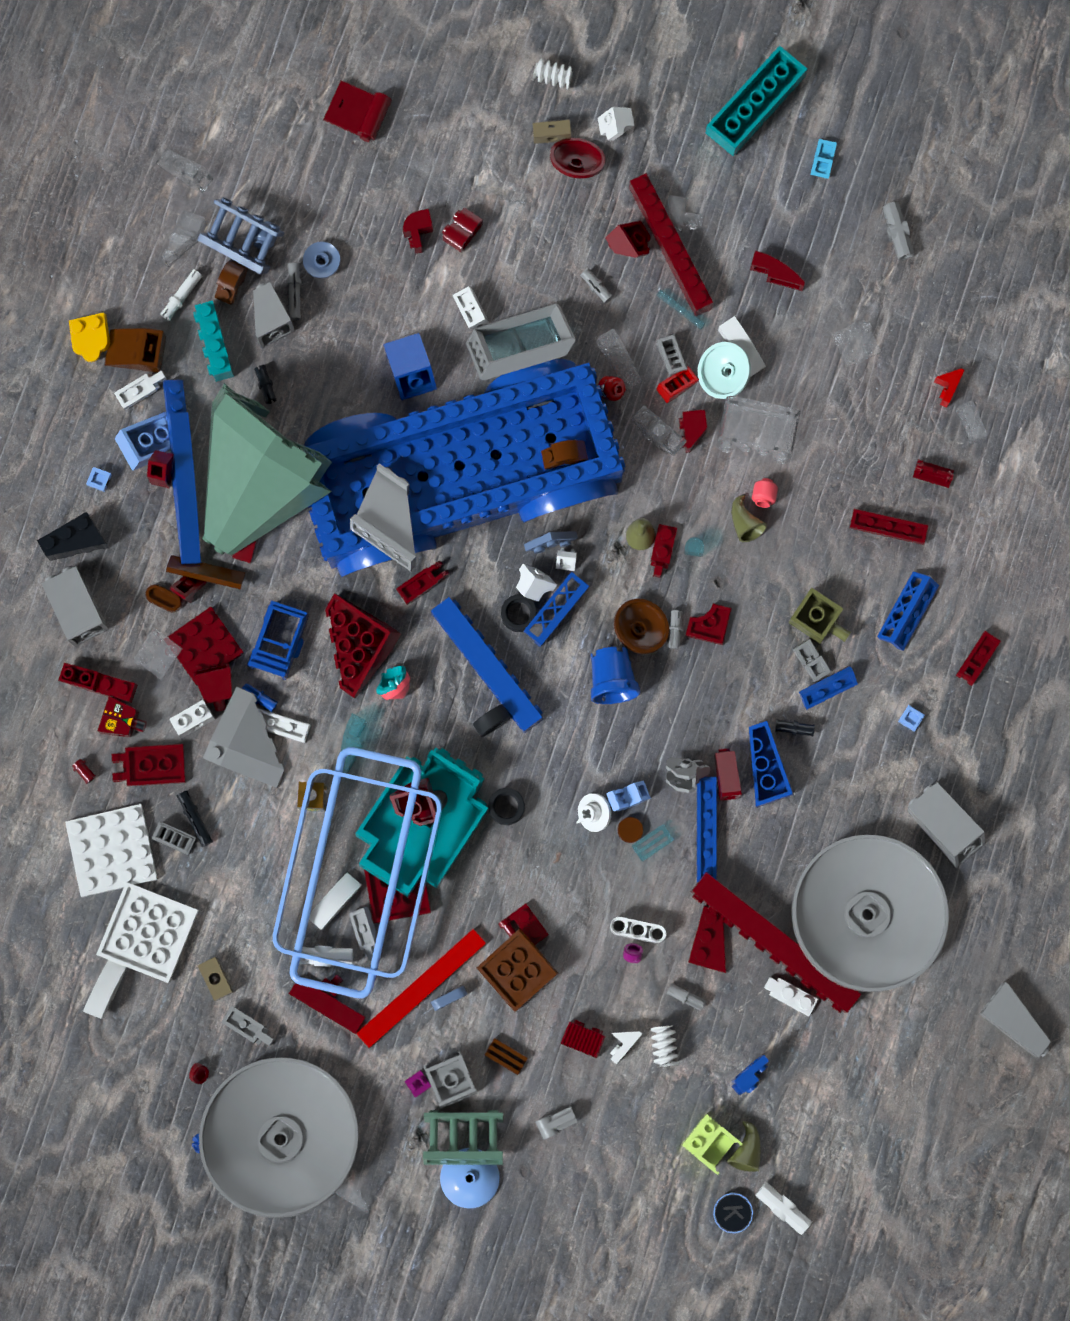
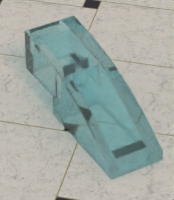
M353 713L343 735L341 751L348 747L362 749L364 741L359 739L367 722ZM348 755L346 757L342 773H349L357 756Z

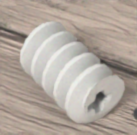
M541 58L535 66L532 81L538 76V82L540 83L545 78V84L548 85L552 80L554 87L559 82L560 88H563L566 84L568 90L573 74L572 67L569 66L565 70L564 64H562L558 68L557 62L550 66V60L544 65L543 58Z
M672 1026L651 1028L652 1032L657 1033L651 1039L657 1041L652 1044V1047L658 1049L653 1052V1055L659 1057L654 1060V1063L659 1064L658 1067L679 1065L678 1062L673 1061L674 1058L678 1057V1054L672 1053V1051L677 1049V1046L671 1045V1043L676 1041V1038L670 1037L676 1033L675 1030L670 1029Z

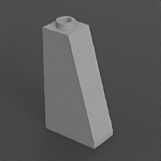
M1006 982L1002 983L979 1014L1035 1058L1044 1057L1050 1049L1048 1045L1051 1041L1009 984Z

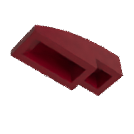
M755 250L750 270L767 274L766 282L803 291L805 282L789 266L770 255Z

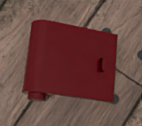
M341 80L323 121L360 136V139L365 142L374 141L392 99L379 92L373 95Z

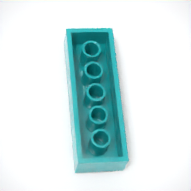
M779 45L707 124L705 134L734 157L803 81L808 68Z

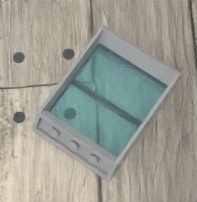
M553 304L476 327L466 345L480 379L487 380L566 356L573 349L576 339L560 305Z

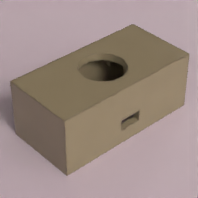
M570 120L533 123L534 144L558 142L562 139L571 138Z
M213 957L198 965L214 1001L234 993L217 957ZM212 973L220 975V982L216 985L211 984L209 981Z

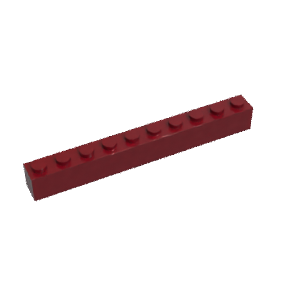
M707 872L703 874L690 891L694 894L692 898L700 904L702 902L709 906L708 910L715 916L721 915L726 925L730 928L735 926L740 930L738 933L746 940L750 938L754 941V947L762 953L764 951L768 952L771 955L769 958L778 965L782 963L786 967L785 971L793 977L797 975L801 978L800 983L806 988L810 989L812 987L817 991L816 995L823 1001L829 1000L832 1003L831 1007L841 1014L842 1011L848 1013L861 996V993L838 985L822 975L809 962L796 942Z

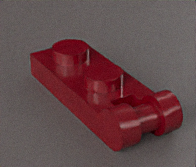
M984 631L955 676L960 679L962 677L967 681V684L972 686L1001 641ZM968 667L974 670L972 675L966 672Z

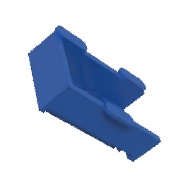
M271 600L255 648L252 650L249 658L248 667L281 676L282 679L286 680L293 659L299 657L304 644V640L301 637L309 618L308 613ZM275 610L300 618L290 646L287 643L283 644L265 638ZM267 641L282 646L284 649L288 648L289 651L286 658L262 651L263 642Z

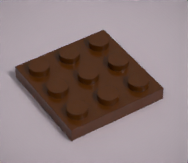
M521 929L517 930L477 967L478 971L514 1012L521 1008L558 974L557 970Z

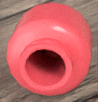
M768 478L757 481L754 484L752 500L759 507H770V505L776 502L777 485Z

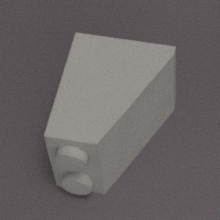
M271 283L258 285L256 290L253 291L255 331L260 347L264 348L293 333L295 330Z

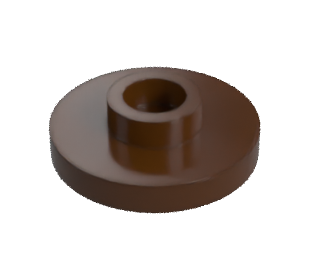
M624 818L618 825V836L626 843L637 842L642 837L643 826L636 818Z

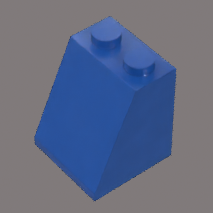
M419 333L383 344L401 401L437 389L432 368Z

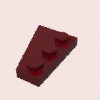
M703 906L688 963L726 973L723 917L719 914L715 916L708 910V907Z

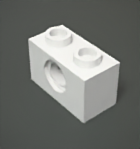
M201 700L169 720L177 734L184 738L215 720L207 704H205V701Z

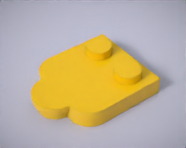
M99 313L69 320L73 351L83 356L88 362L97 361L101 356V352H105L110 346L107 315Z

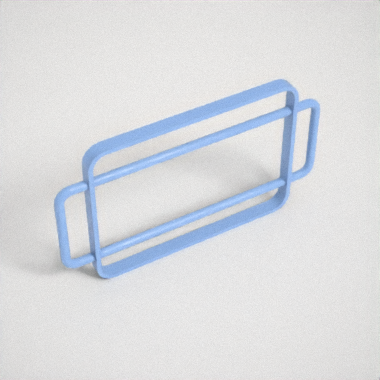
M348 747L340 752L335 771L319 769L310 775L307 781L273 931V943L277 950L284 954L293 955L290 976L295 983L349 997L365 998L371 994L374 988L376 975L394 978L405 971L442 813V803L435 794L418 790L421 769L416 762L360 748ZM348 755H355L411 768L414 772L411 788L342 773L345 759ZM328 773L334 775L295 948L290 950L280 944L279 931L313 782L319 774ZM341 777L410 792L370 968L302 953ZM417 794L431 797L436 802L437 812L403 963L398 972L388 973L379 971L378 966ZM300 957L369 973L366 987L364 990L358 991L300 977L297 973Z

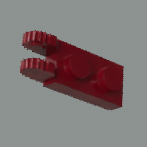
M441 561L436 562L429 568L426 567L396 588L407 605L436 586L438 582L450 574L446 570L436 577L433 576L432 572L443 565Z

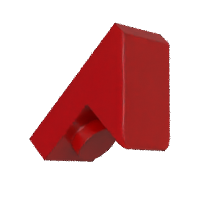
M961 368L935 378V383L945 387L939 396L942 399L941 406L947 408L964 369Z

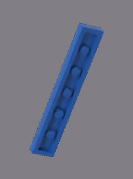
M717 777L700 778L697 784V882L706 872L717 880Z

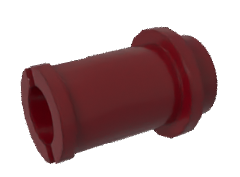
M79 759L72 765L73 771H77L86 784L96 777L86 765L85 760Z

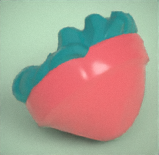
M406 667L388 668L386 673H381L382 678L376 688L377 694L381 695L385 700L405 698L410 688V676L406 671Z

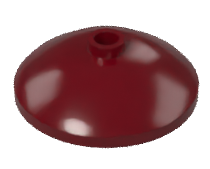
M566 138L552 146L550 161L560 173L571 178L586 179L599 174L603 170L605 155L596 144L588 140Z

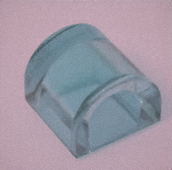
M697 537L690 538L686 542L684 554L698 557L703 556V541Z

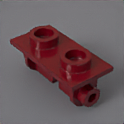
M917 460L913 478L949 488L954 477V470Z

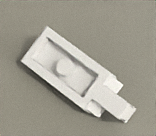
M162 371L155 375L152 373L144 374L114 394L123 409L126 410L161 388L159 385L167 379Z

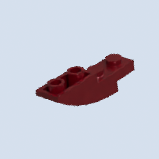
M64 663L58 679L60 682L130 703L133 701L138 686L133 682L68 663Z

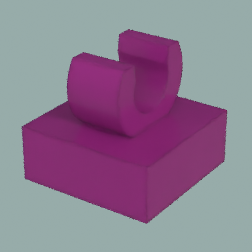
M421 1070L404 1081L415 1098L431 1087V1084Z

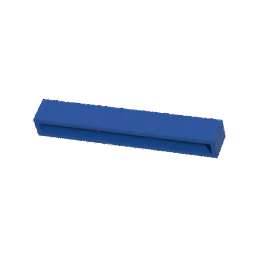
M448 597L433 608L431 614L525 734L542 721V710L537 704L533 706L529 701L531 696L525 689L522 691L519 688L518 684L520 682L514 674L509 675L506 671L508 667L502 659L498 661L495 657L496 651L490 644L486 645L483 639L485 637L479 629L474 630L471 626L473 622L470 617L460 612L461 606L455 599L452 601Z

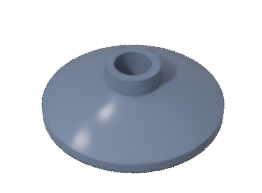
M316 242L306 249L303 255V265L311 276L327 278L338 270L340 255L332 244ZM325 260L326 262L325 264L320 265L319 261Z

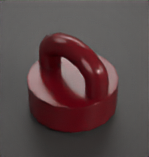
M195 1063L189 1072L190 1080L196 1084H203L209 1076V1069L199 1063Z

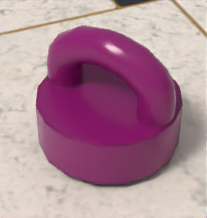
M635 943L625 945L623 958L630 963H639L642 960L643 948Z

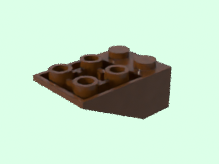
M147 328L110 330V346L107 349L105 366L156 373L161 371L166 343L164 331Z

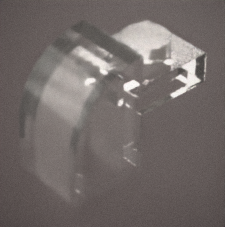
M669 195L666 212L676 231L682 232L683 225L689 229L702 228L704 215L685 212L687 198Z

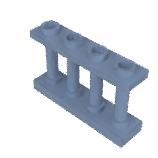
M227 198L215 199L214 204L220 206L219 212L211 231L200 233L198 241L259 274H267L270 266L265 264V257L274 236L281 237L284 235V232L280 230L278 225L264 222L263 217L249 214L248 209L232 205L233 202ZM229 211L235 214L236 217L226 240L222 241L218 239L217 233L226 212ZM244 219L252 225L242 249H237L233 247V241ZM258 228H261L268 233L258 257L254 258L249 255V249Z

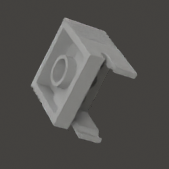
M460 1050L457 1051L458 1056L428 1069L427 1065H424L425 1072L441 1109L477 1094Z

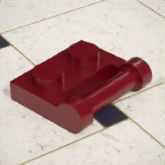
M526 903L498 923L500 928H503L511 937L515 930L509 923L514 920L534 945L549 935Z

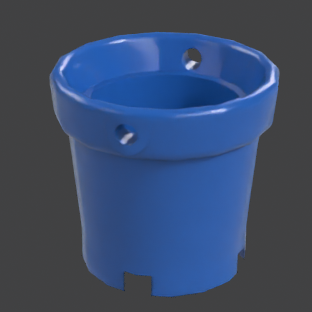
M607 647L596 650V656L592 653L590 654L593 687L591 688L592 702L596 704H616L630 701L640 695V687L638 682L635 681L627 648L622 647L623 652L617 651V647Z

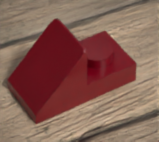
M183 576L170 587V590L187 602L192 603L195 593L206 585L207 581Z

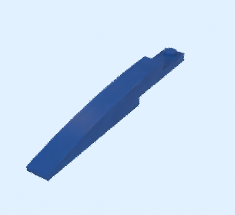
M164 380L163 388L171 454H174L172 485L181 564L201 563L194 462L183 380Z

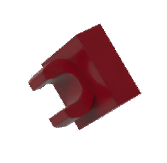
M336 975L331 981L325 977L322 982L339 986L343 979ZM330 992L334 997L338 995L337 993Z

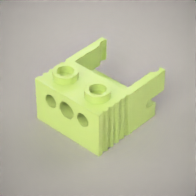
M705 1114L681 1145L718 1175L719 1172L716 1171L715 1166L734 1143H739L740 1146L742 1143L715 1122V1120H712L709 1115Z

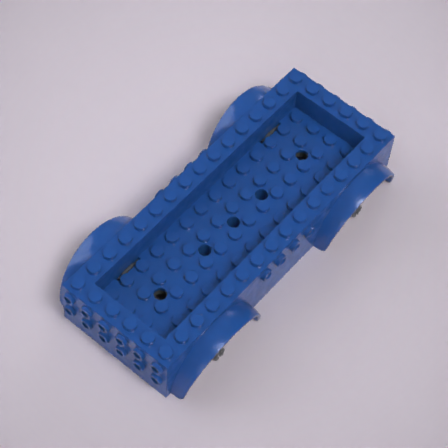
M553 359L501 375L489 384L484 394L478 396L468 395L463 398L464 400L458 402L452 400L446 402L441 407L431 406L427 408V411L421 413L415 411L401 419H396L384 413L353 415L336 420L315 431L307 438L303 446L319 451L332 462L320 479V482L332 492L308 506V508L312 507L309 513L313 525L318 527L314 529L319 544H323L320 550L324 561L329 562L331 569L337 567L340 576L344 577L355 571L393 560L350 530V519L355 514L357 515L364 500L363 491L369 489L379 463L384 467L390 468L394 474L406 479L409 483L408 503L415 553L437 549L436 537L519 513L524 523L544 514L568 508L569 506L572 507L579 503L610 495H618L617 483L622 482L625 463L623 457L618 455L620 448L617 439H613L614 429L612 422L607 421L608 410L606 404L601 402V396L603 395L600 385L596 386L597 375L594 367L591 368L589 363L577 366L570 360ZM549 434L555 435L556 441L554 443L567 440L585 441L588 460L575 465L563 464L552 469H545L541 450L551 447V444L546 442L545 437ZM495 454L501 456L498 460H494L491 457ZM458 465H463L465 467L461 471L455 469ZM421 476L428 477L425 482L419 481V478Z

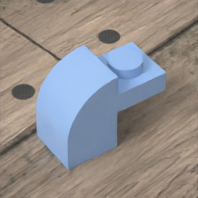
M644 781L635 782L622 789L606 793L609 805L613 811L617 812L651 799Z

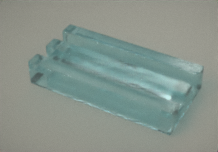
M662 824L631 847L641 862L670 844L674 839L664 824ZM661 830L664 832L659 837H657L656 839H654L653 841H651L650 843H648L647 845L638 850L637 847L645 841H647L649 838H651ZM664 837L668 838V840H666L664 843H662L661 845L647 853L645 856H642V852L656 844Z

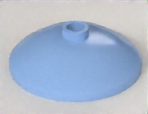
M469 1148L460 1149L459 1151H467ZM443 1165L440 1175L441 1187L446 1197L452 1203L463 1208L480 1207L490 1201L498 1189L500 1179L497 1165ZM467 1175L473 1176L472 1182L466 1181Z

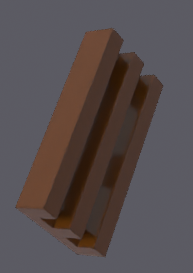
M495 1038L484 1054L517 1075L528 1059ZM495 1044L521 1058L522 1062L520 1063L494 1047ZM490 1052H496L519 1067L517 1070L491 1055Z

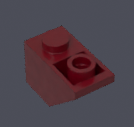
M705 410L682 412V418H679V429H683L684 436H681L682 448L685 447L686 453H690L707 431Z
M155 450L149 458L147 478L152 485L164 488L171 487L174 454Z

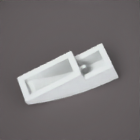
M735 316L719 326L718 331L724 340L740 346L748 355L751 365L750 377L766 367L752 341Z
M347 872L311 911L309 920L318 928L324 930L362 884Z
M111 960L107 961L83 1012L104 1019L127 969L126 966Z

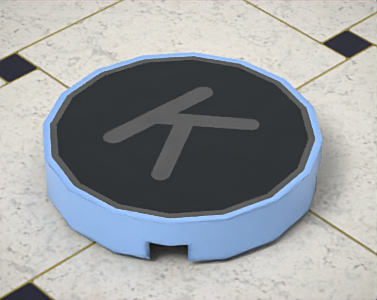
M728 1193L720 1197L714 1205L713 1216L716 1224L722 1230L728 1233H738L750 1225L753 1210L747 1198L737 1193Z

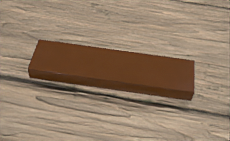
M174 555L170 556L166 572L236 589H241L245 578V572L203 562L181 564V557Z

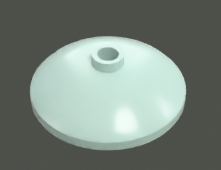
M720 342L712 345L704 352L699 361L698 379L700 385L712 397L719 399L732 398L746 387L750 378L751 365L748 355L740 346L734 343Z

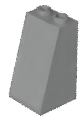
M69 566L62 570L63 573L57 576L51 575L41 584L67 640L75 647L109 630L80 570L76 566Z
M937 782L926 787L919 798L915 797L909 802V814L955 868L960 866L985 844L984 831Z

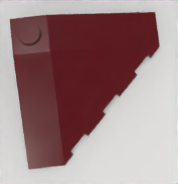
M334 593L325 612L326 617H330L332 628H329L331 643H335L337 654H334L336 669H340L342 680L338 681L339 687L353 698H356L391 653L401 633Z

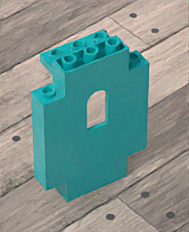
M443 748L431 750L424 766L415 757L409 758L407 756L405 758L416 762L420 766L421 779L429 778L433 792L437 790L442 791L448 798L447 804L441 813L426 882L437 889L488 812L487 804L479 798L474 799L484 783L485 778L482 777L483 774L477 769L471 770L466 767L467 764L459 758L455 760L450 757L451 754ZM400 766L389 783L405 786L412 782L414 772L411 768ZM386 787L357 830L356 837L370 845L359 862V866L389 885L404 816L401 817L395 814L390 795L398 789ZM412 820L396 890L406 897L410 896L422 878L433 825L431 828L426 825L419 826L413 823Z

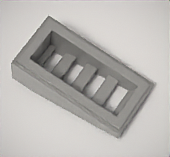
M675 334L658 339L656 344L669 376L687 370ZM669 344L673 345L672 347L664 349L663 347ZM675 350L676 352L670 355H666L667 352ZM674 357H678L677 360L669 362L668 360ZM677 363L681 364L680 367L671 369V365Z
M159 821L152 839L189 855L196 837ZM163 828H166L167 830L163 838L160 839L159 837L163 831ZM173 831L174 834L170 842H167L170 832ZM178 834H179V835H181V838H180V840H179V842H178V844H177V846H176V845H174V843H175V841H176V839H177V836H178ZM185 838H188L185 848H181Z

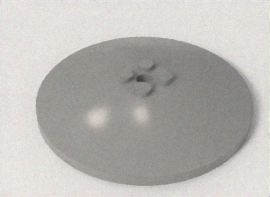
M858 835L844 838L829 845L819 852L803 870L793 895V929L804 955L826 978L838 985L856 991H888L916 979L927 970L938 956L948 929L949 910L947 897L941 880L933 867L921 854L910 846L885 836ZM867 909L872 912L871 920L863 918L862 913L864 910Z
M293 1058L260 1060L239 1069L229 1076L210 1098L200 1124L199 1149L201 1160L207 1176L214 1187L227 1201L237 1208L268 1218H285L300 1215L326 1202L347 1179L353 1167L358 1149L357 1117L345 1090L323 1069L311 1063ZM278 1135L286 1137L283 1145L275 1143V1138Z

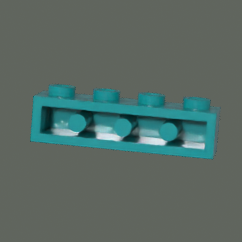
M213 300L195 305L196 312H193L195 322L200 324L201 329H198L200 341L204 340L205 347H202L205 358H209L210 364L207 365L209 375H213L216 382L234 377Z

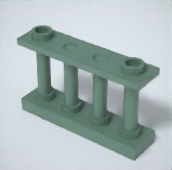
M430 1110L428 1113H424V1122L430 1123V1149L423 1151L424 1165H503V1151L497 1149V1122H503V1113H499L497 1110H489L487 1113H440L438 1110ZM450 1122L449 1149L447 1151H439L437 1149L438 1123ZM458 1122H470L469 1149L467 1151H459L457 1149ZM477 1122H489V1149L487 1151H479L477 1149Z

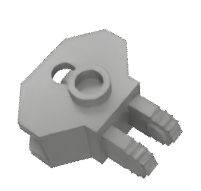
M672 757L667 759L666 769L669 772L666 774V783L676 791L690 793L695 791L696 784L699 783L700 778L710 774L711 769L699 759L692 761L689 758Z

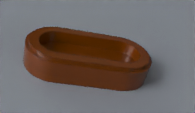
M151 585L147 588L145 596L150 603L171 613L181 609L182 599L176 593L159 585Z

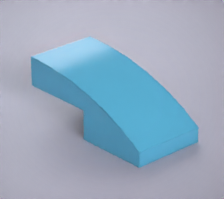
M818 140L810 175L829 179L837 145L836 142Z

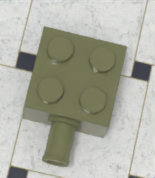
M812 587L788 622L820 644L827 633H832L843 642L846 641L851 633L837 624L838 621H836L843 608Z

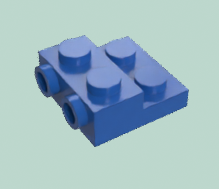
M760 1055L731 1080L734 1083L731 1087L738 1095L741 1096L745 1092L751 1093L758 1087L756 1083L759 1079L755 1073L760 1074L768 1067L766 1063L769 1060L765 1055Z

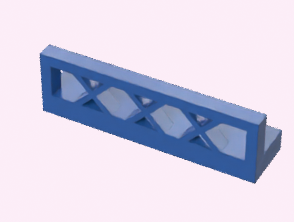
M913 571L877 637L904 651L939 585L930 576ZM917 578L922 580L918 586L913 587ZM912 595L911 601L905 604L904 600L906 597ZM903 612L902 617L895 620L896 615ZM894 628L891 637L885 636L889 629Z
M571 572L523 632L530 636L534 643L540 647L589 586ZM571 578L580 584L575 591H568L567 583ZM566 594V603L562 606H556V596ZM547 609H554V618L544 621L543 612ZM534 624H542V632L538 637L529 631Z

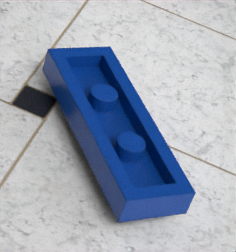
M849 666L799 691L804 707L809 709L858 685L853 669Z

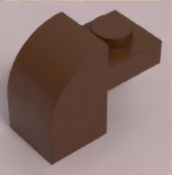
M230 259L218 277L216 283L218 287L214 298L232 305L235 301L238 287L245 280L248 267Z
M581 440L561 441L551 444V447L541 450L545 469H552L563 464L575 465L588 460L585 441Z

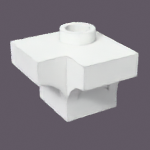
M612 107L598 117L600 133L607 136L609 141H614L634 126L631 108Z
M522 564L519 569L521 577L516 588L526 598L539 602L544 593L554 591L557 586L548 575H545V573L537 568Z

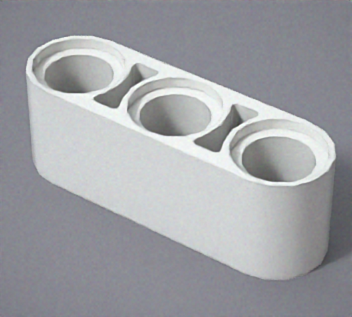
M616 917L610 924L611 932L622 937L650 943H661L666 937L664 927L652 923ZM616 921L623 922L624 930L616 931L613 924ZM635 925L643 927L644 932L642 935L637 936L633 933ZM654 929L662 931L663 936L661 939L656 940L652 937Z

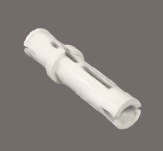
M193 269L175 295L169 298V303L160 313L162 317L170 321L176 311L182 308L184 300L203 277L198 271Z

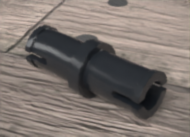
M260 365V369L258 367L254 368L259 381L258 387L262 390L265 403L272 404L271 400L273 402L277 401L272 388L273 382L269 379L266 366Z
M777 719L775 732L792 733L793 736L800 734L813 737L815 724Z

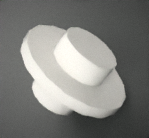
M596 793L584 796L578 806L579 819L576 823H582L586 829L592 832L604 830L611 820L609 802L605 797Z

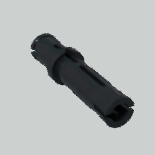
M188 790L176 795L184 810L183 814L189 819L201 846L205 847L213 843L197 811L198 807L194 805Z

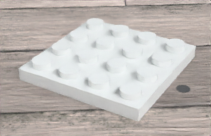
M142 804L65 822L82 898L124 888L126 882L138 885L158 880Z
M126 882L96 955L170 983L199 910Z

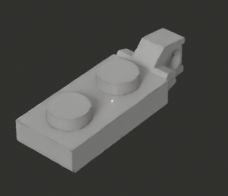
M364 907L349 913L360 951L363 950L364 954L367 955L369 963H371L377 934L369 908Z
M231 1006L221 1022L258 1045L264 1042L271 1046L275 1041L274 1038L267 1035L269 1030L264 1025L234 1006Z

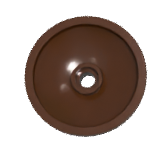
M632 599L622 604L615 614V633L620 642L629 650L640 654H649L657 651L665 644L669 635L668 620L664 612L653 602L645 599Z

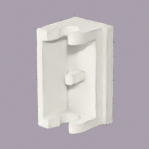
M469 286L453 295L469 329L472 328L474 330V328L481 324H489L474 291Z

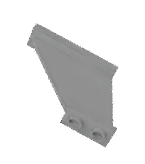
M379 463L357 515L355 514L350 519V530L409 571H412L416 567V556L408 503L409 483L406 479L394 474L390 468L384 467Z

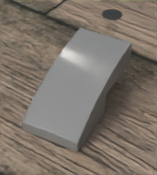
M810 639L805 640L792 649L814 682L831 672Z

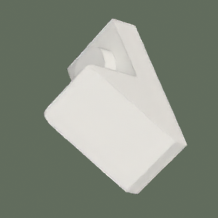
M639 1031L611 1033L623 1044L621 1047L617 1045L611 1051V1060L617 1064L642 1033Z

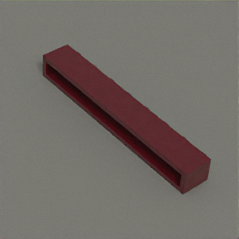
M647 173L630 180L629 189L694 316L697 317L711 310L713 301Z

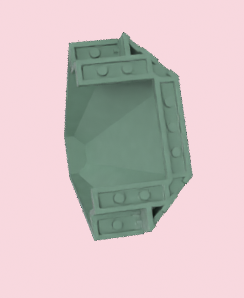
M225 383L213 400L211 408L205 521L202 539L209 544H213L215 546L214 550L224 555L226 552L233 555L332 492L320 482V479L332 462L319 451L286 439L260 417L266 418L270 412L259 402L236 393Z

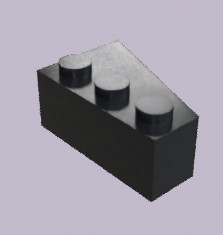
M87 512L37 540L45 556L50 561L109 548Z

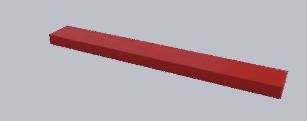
M472 929L356 1034L368 1048L373 1046L479 951L486 942Z

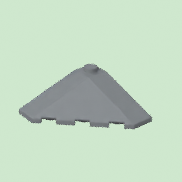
M236 687L209 742L203 759L277 788L285 769L282 763L279 764L275 754L278 751L273 739H269L265 729L267 724L263 714L259 713L256 706V696L249 691Z

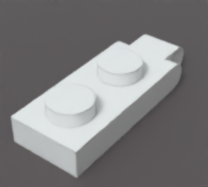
M769 977L764 986L765 989L770 991V996L808 1017L818 1001L817 998L780 978L776 981Z

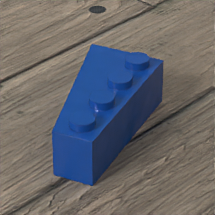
M764 721L750 726L749 736L755 803L758 808L793 796L768 722Z

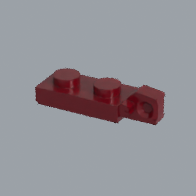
M663 524L658 525L650 561L651 566H655L653 577L660 578L662 568L667 569L669 566L677 532L676 527Z

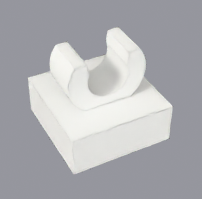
M561 548L560 551L558 550L556 569L575 571L577 553H575L574 549H571V552L564 551V548Z

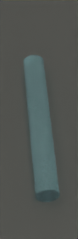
M662 290L658 292L657 297L700 330L704 327V322Z

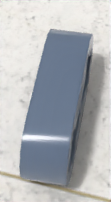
M461 986L435 999L431 1004L434 1010L437 1011L467 996L468 993L465 987Z

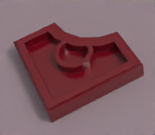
M713 603L711 609L705 615L690 617L685 636L723 645L732 608Z

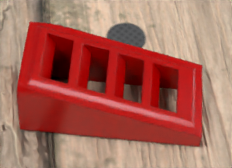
M686 366L687 370L676 373L659 383L656 390L666 403L671 402L699 381L689 366ZM684 374H685V375L688 377V379L690 380L689 382L684 378V376H683Z

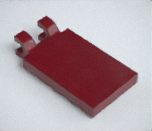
M183 744L125 747V753L111 754L113 763L123 762L124 772L112 773L113 782L126 781L127 787L185 783Z

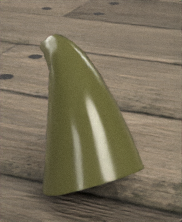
M745 495L736 497L732 503V520L739 541L750 542L765 532L767 523L758 519L744 507Z
M638 518L633 521L626 531L628 544L636 550L650 548L656 538L654 526L645 518Z
M742 1121L746 1128V1135L742 1145L727 1162L738 1170L757 1172L760 1167L761 1155L758 1130L752 1123Z

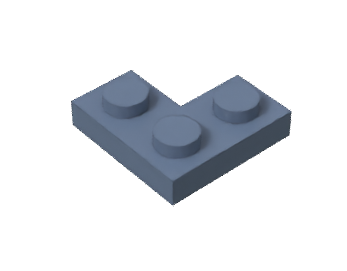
M576 531L549 532L525 543L524 547L525 551H534V554L544 552L546 547L550 548L560 545V547L569 546L571 541L578 539Z

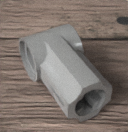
M571 1107L554 1115H548L535 1123L543 1140L558 1134L560 1130L577 1123V1119Z

